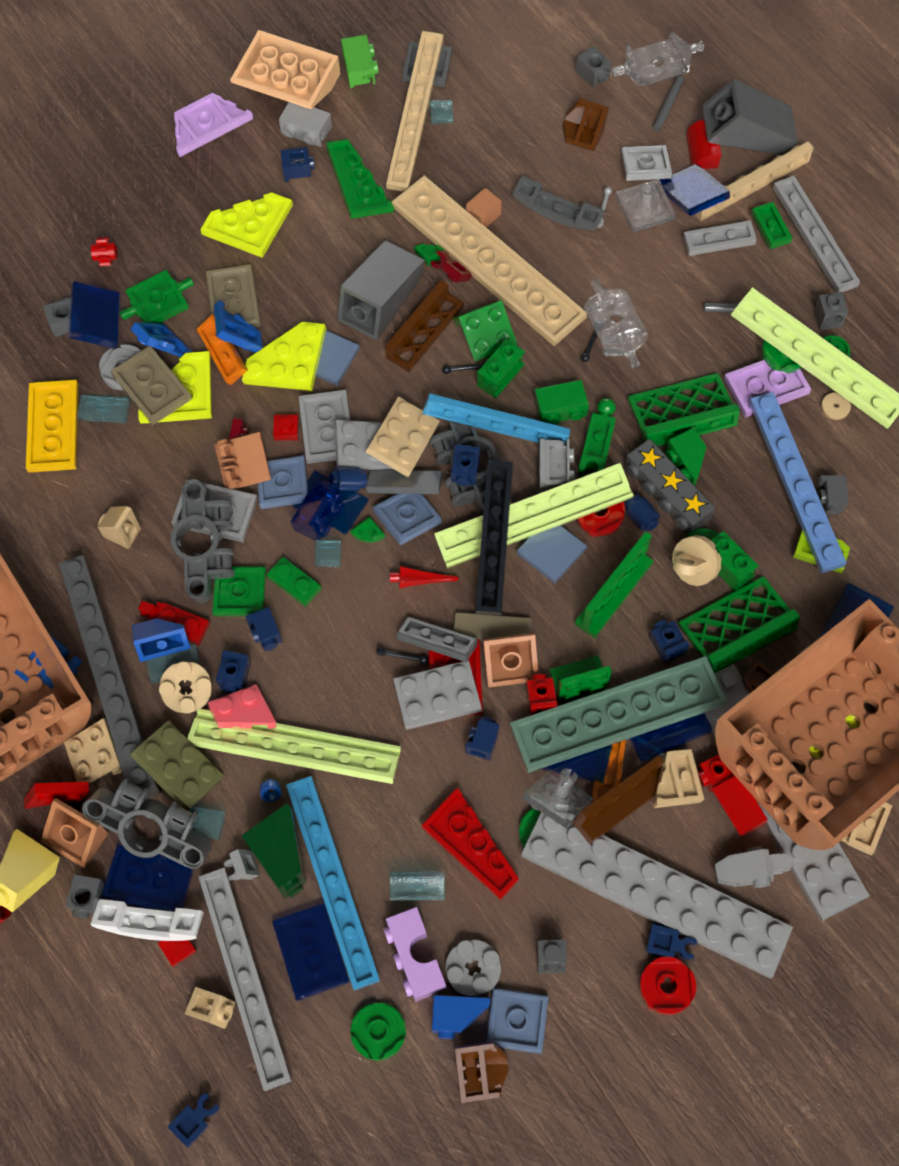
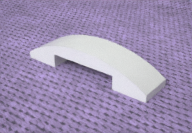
M99 899L91 926L108 932L141 939L160 941L192 940L197 938L203 911L176 908L175 912L135 908L127 907L125 902Z

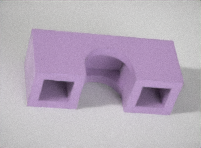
M417 907L387 918L388 927L383 928L388 943L394 942L397 953L393 954L398 970L404 969L407 979L402 982L407 996L413 995L415 1002L447 990L437 960L419 963L411 956L413 945L417 941L427 938V933Z

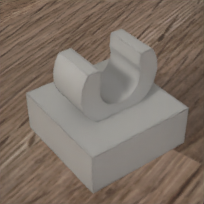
M237 849L229 853L231 859L227 860L224 866L234 867L235 873L228 877L229 880H252L260 876L251 850Z

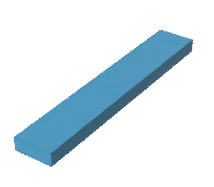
M430 393L423 407L422 414L537 443H540V439L561 440L565 444L570 436L569 428Z

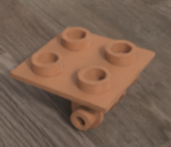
M260 432L231 440H219L214 444L225 488L234 490L271 480Z

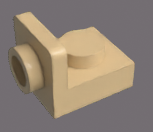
M195 987L185 1014L225 1029L232 1017L235 1002L221 995Z

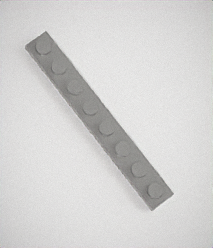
M221 868L199 876L263 1091L292 1082L226 869Z

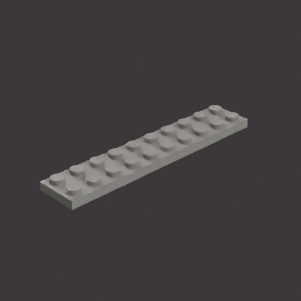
M734 664L714 673L726 698V705L702 713L714 736L718 719L750 694ZM757 801L768 819L765 826L781 854L787 853L790 854L789 856H792L793 864L791 871L820 922L870 896L839 843L827 850H813L794 843Z
M546 807L543 808L521 854L522 858L663 927L678 930L680 935L686 938H694L698 944L765 977L773 978L793 929L792 926L604 835L592 844H589L573 825V820Z

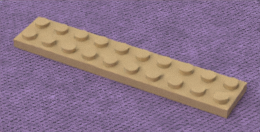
M425 175L392 201L394 209L435 245L442 247L453 260H457L470 271L478 282L499 300H502L506 306L553 346L587 318L586 311Z

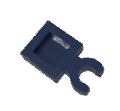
M652 924L645 953L660 957H674L675 952H677L683 959L693 960L694 955L685 951V945L696 946L697 940L691 937L683 940L678 939V930Z
M207 1093L199 1098L195 1110L190 1105H187L167 1126L186 1148H189L209 1127L204 1119L207 1116L216 1115L220 1110L218 1104L211 1110H206L205 1102L210 1098V1095Z

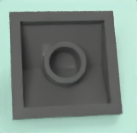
M409 42L402 82H410L419 46L417 42ZM442 46L433 86L445 87L450 71L452 47Z

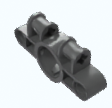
M448 421L449 431L439 433L429 441L431 447L435 449L437 464L445 465L451 463V471L455 444L480 447V453L486 455L487 460H498L494 445L487 439L478 437L475 427ZM487 470L478 472L476 485L461 486L451 482V477L445 481V486L452 495L451 502L453 506L459 507L476 502L481 516L483 515Z
M191 479L185 482L182 487L183 519L172 530L171 545L178 557L184 562L186 593L194 602L203 604L212 597L213 579H226L235 576V571L232 570L231 558L234 556V550L223 548V539L219 532L233 528V523L230 522L232 502L227 500L209 501V494L204 485L199 480ZM194 490H201L199 496L195 498L190 497ZM206 527L213 531V533H210L212 545L204 554L197 553L193 556H187L182 553L181 548L184 546L182 538L189 530ZM204 585L202 593L198 595L193 594L195 587Z
M124 778L116 793L101 788L96 790L83 804L82 811L85 817L117 833L124 848L133 855L148 858L161 854L181 865L194 869L202 865L211 851L212 846L209 839L192 830L199 815L198 812L194 811L192 813L178 806L176 801L169 808L158 800L147 799L150 789L147 787L142 789L130 783L128 778ZM137 815H145V817L154 819L159 824L162 830L159 838L160 841H149L143 836L138 835L133 827V822ZM192 849L197 850L199 854L195 853Z

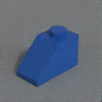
M157 618L132 625L133 643L140 662L191 649L184 625Z
M434 995L432 1032L438 1034L439 1039H455V1035H461L490 1008V998Z

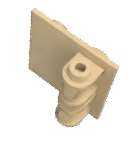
M104 718L64 742L77 782L88 781L91 784L109 772H112L113 775L122 772L110 729Z

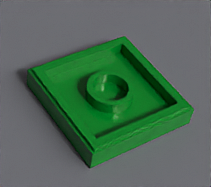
M232 567V570L235 571L234 577L215 579L213 616H247L264 609L266 567Z

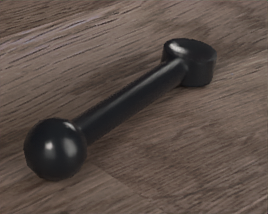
M602 321L595 322V331L585 353L581 355L583 362H587L590 359L589 353L597 335L604 328Z
M486 361L476 365L455 367L445 365L442 368V372L449 374L452 371L480 369Z
M377 648L376 654L379 656L387 655L418 661L422 665H426L429 661L426 655L419 657L388 651L384 648Z

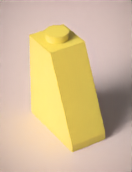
M18 829L13 832L0 865V905L11 912H14L55 876L60 858Z

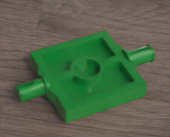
M164 270L126 289L125 292L130 300L131 307L119 312L123 321L137 315V317L142 319L143 323L159 324L189 309L182 291L194 286V283L190 277L177 283L171 278L167 270Z

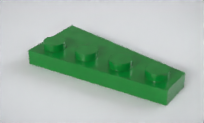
M346 139L327 142L326 150L350 219L394 212L392 202L387 200L382 187L378 186L374 181L373 174L362 164L361 157L350 141Z

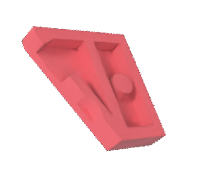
M256 684L208 702L209 710L218 728H252V725H268V729L276 728V721Z

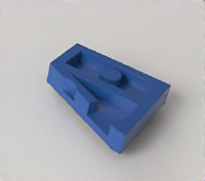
M218 300L214 305L216 336L225 342L240 346L244 350L254 353L263 348L261 332L253 325L247 323L239 314L236 313L234 317L223 309L225 304Z
M135 322L131 328V331L137 336V340L146 346L154 347L178 357H182L185 353L193 352L165 324Z

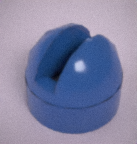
M269 779L261 783L259 791L263 801L274 802L281 797V787L275 779Z

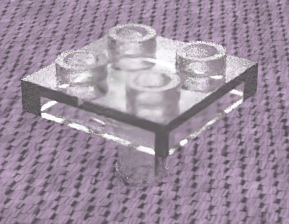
M659 179L616 192V199L632 233L675 220L676 214Z
M563 769L560 776L550 770L525 791L522 799L534 809L541 811L553 819L555 823L567 829L576 820L580 812L593 803L594 798L574 786L578 776L574 772L571 778H569L572 770Z

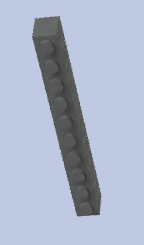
M84 555L59 563L124 778H128L130 783L142 789L149 788L148 798L160 794L161 791L158 783L130 756L145 740L91 568Z

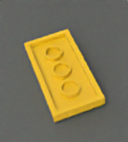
M77 380L29 383L26 470L28 473L77 469L79 384Z

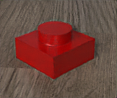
M274 415V441L298 440V415Z

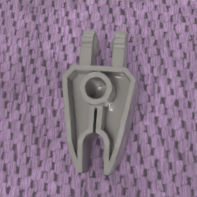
M762 846L748 848L747 852L729 855L715 864L718 883L731 887L754 885V888L770 886L774 875L783 874V872L786 873L791 870L793 864L792 856H789L790 854L787 853L769 855V850L763 849Z

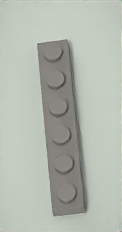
M791 176L775 182L772 189L836 293L858 287L860 280L796 177Z

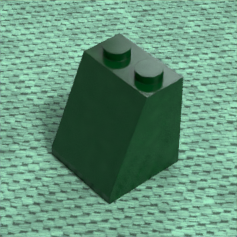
M285 804L242 834L248 847L284 899L288 896L292 898L298 895L304 889L303 885L307 883L296 819L290 806Z

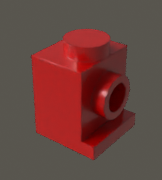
M545 674L532 676L531 680L527 681L526 686L530 716L557 707L553 678H547ZM546 690V693L540 695L537 691Z
M719 755L701 763L697 769L701 785L703 787L707 786L709 792H712V788L735 776L721 761ZM719 766L722 773H716L713 768Z

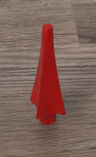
M400 566V572H390L389 582H399V588L430 583L456 582L459 579L458 576L430 573Z

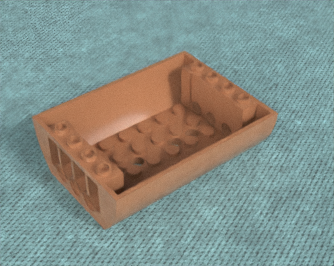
M1 554L0 692H3V698L0 701V782L80 733L91 715L90 701ZM34 651L36 657L30 661L28 656ZM37 657L40 660L42 666L36 664ZM43 668L54 685L52 689L45 685L41 678L37 677ZM16 669L30 678L27 683L14 673ZM8 712H14L15 719L7 724L3 723L4 715Z
M870 599L723 714L716 724L715 738L721 761L793 842L813 850H827L834 847L899 791V629ZM864 703L872 704L875 708V713H868L864 709ZM848 716L856 717L854 720L857 722V728H850L846 724ZM810 747H815L821 752L820 759L813 758L810 755ZM791 763L800 764L803 773L800 774Z

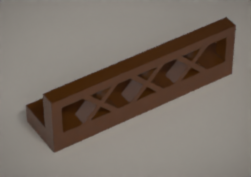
M442 280L439 281L385 346L386 358L407 372L412 370L464 307L462 301L449 294V285ZM445 301L455 306L452 311H441V306ZM440 318L441 324L438 327L428 328L427 323L429 320ZM416 336H427V341L424 344L414 345L413 340ZM404 352H413V358L408 363L399 358Z
M657 756L580 812L573 825L589 844L595 842L655 797L660 774L658 769L664 763L660 756Z

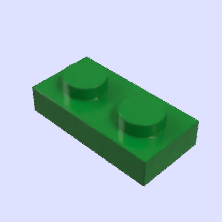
M774 202L752 208L751 215L769 249L791 243L793 237Z
M284 557L267 573V578L304 607L321 591V585Z

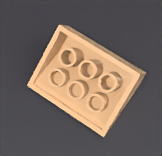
M258 30L230 80L231 83L312 109L333 89L340 76L339 58L336 55Z

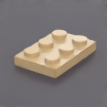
M398 396L366 453L409 477L440 421L432 416L422 414L423 411Z

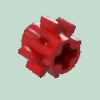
M99 237L96 239V243L91 244L92 260L99 261V266H111L112 260H117L118 257L116 243H109V237Z

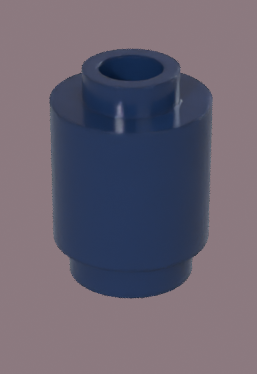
M336 466L329 473V484L333 486L335 491H359L366 487L367 474L365 469H360L359 467Z
M638 494L626 502V514L640 531H651L658 526L660 514L645 497H641Z

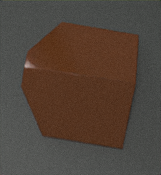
M580 98L566 114L563 123L565 142L595 151L604 133L609 107Z
M493 1041L454 1047L461 1103L499 1098L509 1072L507 1054Z

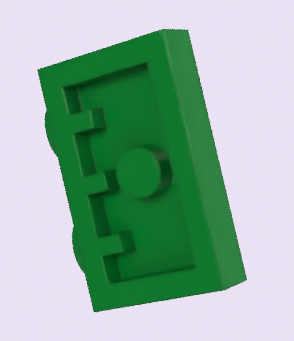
M502 300L453 318L455 326H461L474 361L491 356L505 339L517 345Z
M599 655L549 670L550 677L553 678L558 700L566 699V701L578 699L581 696L580 694L587 692L596 694L604 691L605 687H608L612 672L610 666L602 667Z

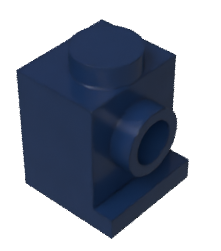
M307 147L281 150L285 182H289V179L311 177L310 170H315L313 156L308 155Z
M455 444L451 482L461 486L476 485L480 447Z
M269 607L245 616L255 643L261 642L264 651L272 650L282 643L280 633Z
M661 620L653 625L652 628L654 630L651 631L649 639L663 663L687 652L689 643L684 639L674 620L669 623L666 620ZM670 634L672 639H667L665 635Z
M223 650L216 682L218 687H221V690L234 693L245 688L251 661L248 655ZM229 669L236 670L235 673L228 674Z
M481 717L477 727L472 726L468 741L472 743H466L465 754L491 761L500 724H496V721L491 718Z

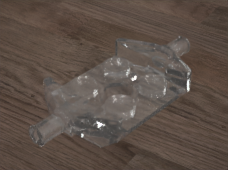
M672 32L668 40L634 50L628 45L626 47L625 63L612 67L611 74L613 77L626 74L638 86L648 85L689 72L692 54L704 51V44H702V41L691 45L687 44V42ZM658 62V63H660V64H662V65L659 66V67H657L656 65H653L652 63Z
M600 279L592 280L590 284L596 294L587 300L583 310L587 312L590 322L602 344L603 355L625 356L632 369L635 366L636 368L639 367L641 363L635 351L647 341L648 333L627 291L620 288L607 290V288H603ZM617 315L622 318V321L613 322L610 317Z

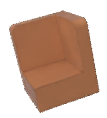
M486 188L466 204V211L485 227L489 226L501 215L502 201Z

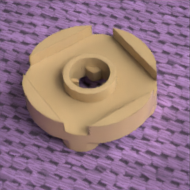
M183 661L173 664L164 672L160 680L159 692L162 700L170 709L188 714L201 709L210 699L212 693L211 678L207 670L198 663ZM184 680V683H186V680L192 682L190 687L193 691L190 694L187 692L182 694L180 692L181 686L179 683Z

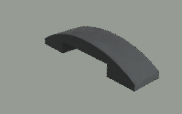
M521 176L512 196L537 214L565 226L582 230H597L605 210L586 202L579 206L541 190V183Z

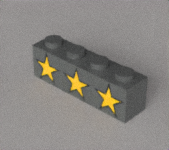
M650 439L627 455L625 464L627 473L632 478H636L642 484L643 490L658 501L659 507L674 518L675 524L679 529L690 533L712 519L715 507Z

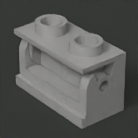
M288 102L279 118L282 134L318 147H322L321 140L323 141L332 129L331 113L314 107L308 109Z
M540 439L539 494L574 481V470H570V463H574V448H569V439H567L566 446H564V441Z

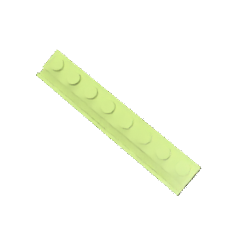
M753 287L732 312L731 316L888 429L899 415L898 392Z
M621 463L511 504L507 546L633 498L634 495L631 492ZM483 515L434 533L447 568L480 556Z
M204 709L197 710V716L194 718L187 738L196 747L393 784L401 753V746L276 723V728L268 729V725H252V728H218L210 710Z

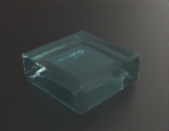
M452 100L430 101L431 124L453 123Z
M316 540L315 566L341 567V541Z

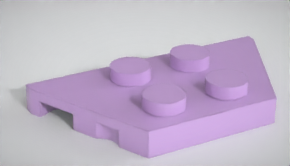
M214 93L174 112L178 156L181 157L252 120V112L248 109L243 111L237 108L235 103L223 100L221 96Z

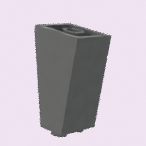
M735 79L730 81L702 105L707 139L710 143L779 155L784 154L798 143L792 106Z
M385 240L341 285L337 321L377 341L422 278L425 260Z

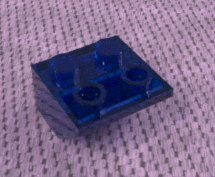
M315 481L290 521L294 531L320 543L323 537L328 536L335 516L338 517L344 508V502L337 484L324 481Z

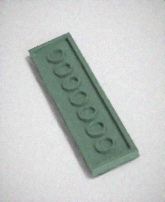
M705 656L510 723V727L527 772L530 773L725 706L727 701Z

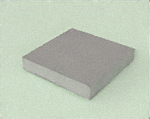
M666 145L621 148L626 181L672 178V169Z

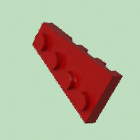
M458 787L421 825V828L500 901L519 881L518 876L501 851L498 850L491 836L484 829Z

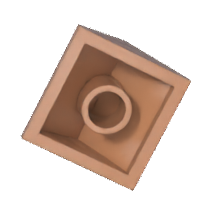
M535 633L483 639V656L488 688L527 683L528 680H531L532 676L539 674Z
M55 798L52 802L40 842L85 868L108 835V832L97 822L86 818L82 813Z

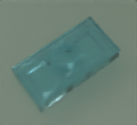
M81 395L78 418L84 421L127 423L130 400L129 398Z
M191 645V649L146 660L151 683L160 682L164 672L173 664L185 661L201 665L196 645Z
M192 807L189 810L190 812L196 811L199 813L192 830L206 838L220 840L226 813Z
M390 872V900H445L444 872Z

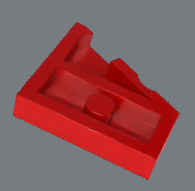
M88 781L34 783L24 798V809L52 805L55 798L68 804L81 802L89 793Z

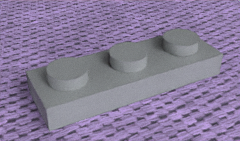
M751 220L686 231L683 234L688 256L755 245L757 240Z

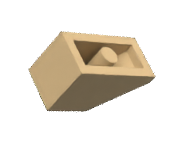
M127 506L110 507L108 512L101 516L98 523V529L103 538L127 549L130 548L141 530L132 509Z

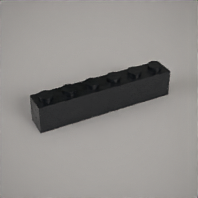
M492 460L487 462L476 614L502 616L513 462Z

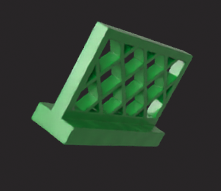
M718 373L634 394L627 398L642 433L643 443L650 439L657 447L668 444L670 439L692 428H695L700 436L734 427L738 424L740 410L737 404L732 403ZM713 382L717 386L715 392L703 388L705 384ZM690 389L695 391V394L690 398L681 394V392ZM699 394L711 398L708 404L696 399ZM667 395L673 397V399L668 404L658 400L659 397ZM677 399L688 403L685 410L673 406ZM715 400L725 403L726 406L716 408L712 404ZM645 401L650 403V405L645 410L638 407L636 402ZM654 405L666 409L662 416L651 412ZM692 406L704 410L697 414L689 412ZM670 411L681 415L680 418L674 420L666 418ZM647 417L658 421L657 424L646 427L644 422Z
M645 532L576 619L574 625L594 639H596L653 565L654 560L647 556L652 538L651 534Z
M763 576L679 622L678 626L700 656L707 657L713 672L716 673L798 629L800 616L795 609L790 610ZM762 586L768 593L767 599L752 596L753 590ZM737 599L747 601L746 610L731 608V604ZM750 602L764 604V613L749 611ZM768 605L779 607L783 614L777 617L766 615ZM714 611L725 612L724 622L709 619L710 614ZM729 613L744 616L742 626L727 623ZM747 617L762 620L761 626L757 628L746 627ZM694 622L705 624L702 634L692 632L688 626ZM708 625L722 628L721 637L706 635ZM725 630L740 631V636L735 640L724 638ZM704 640L719 643L718 649L708 654L703 647Z

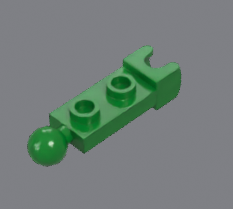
M603 398L598 402L597 410L599 414L592 413L578 470L580 478L584 477L585 472L589 469L595 472L605 469L616 418L610 417L616 410V405L610 398Z

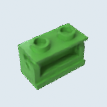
M367 35L341 39L342 54L350 88L356 85L367 84L371 81L370 78H372L373 84H376L375 74H378V65L376 60L372 61V57H375L372 43H368Z

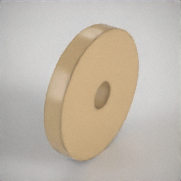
M834 392L824 397L821 409L828 418L840 420L849 414L851 403L840 394Z

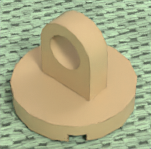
M699 535L690 536L682 539L676 545L672 559L673 570L681 580L689 585H705L717 577L721 569L720 553H717L716 546L711 540Z

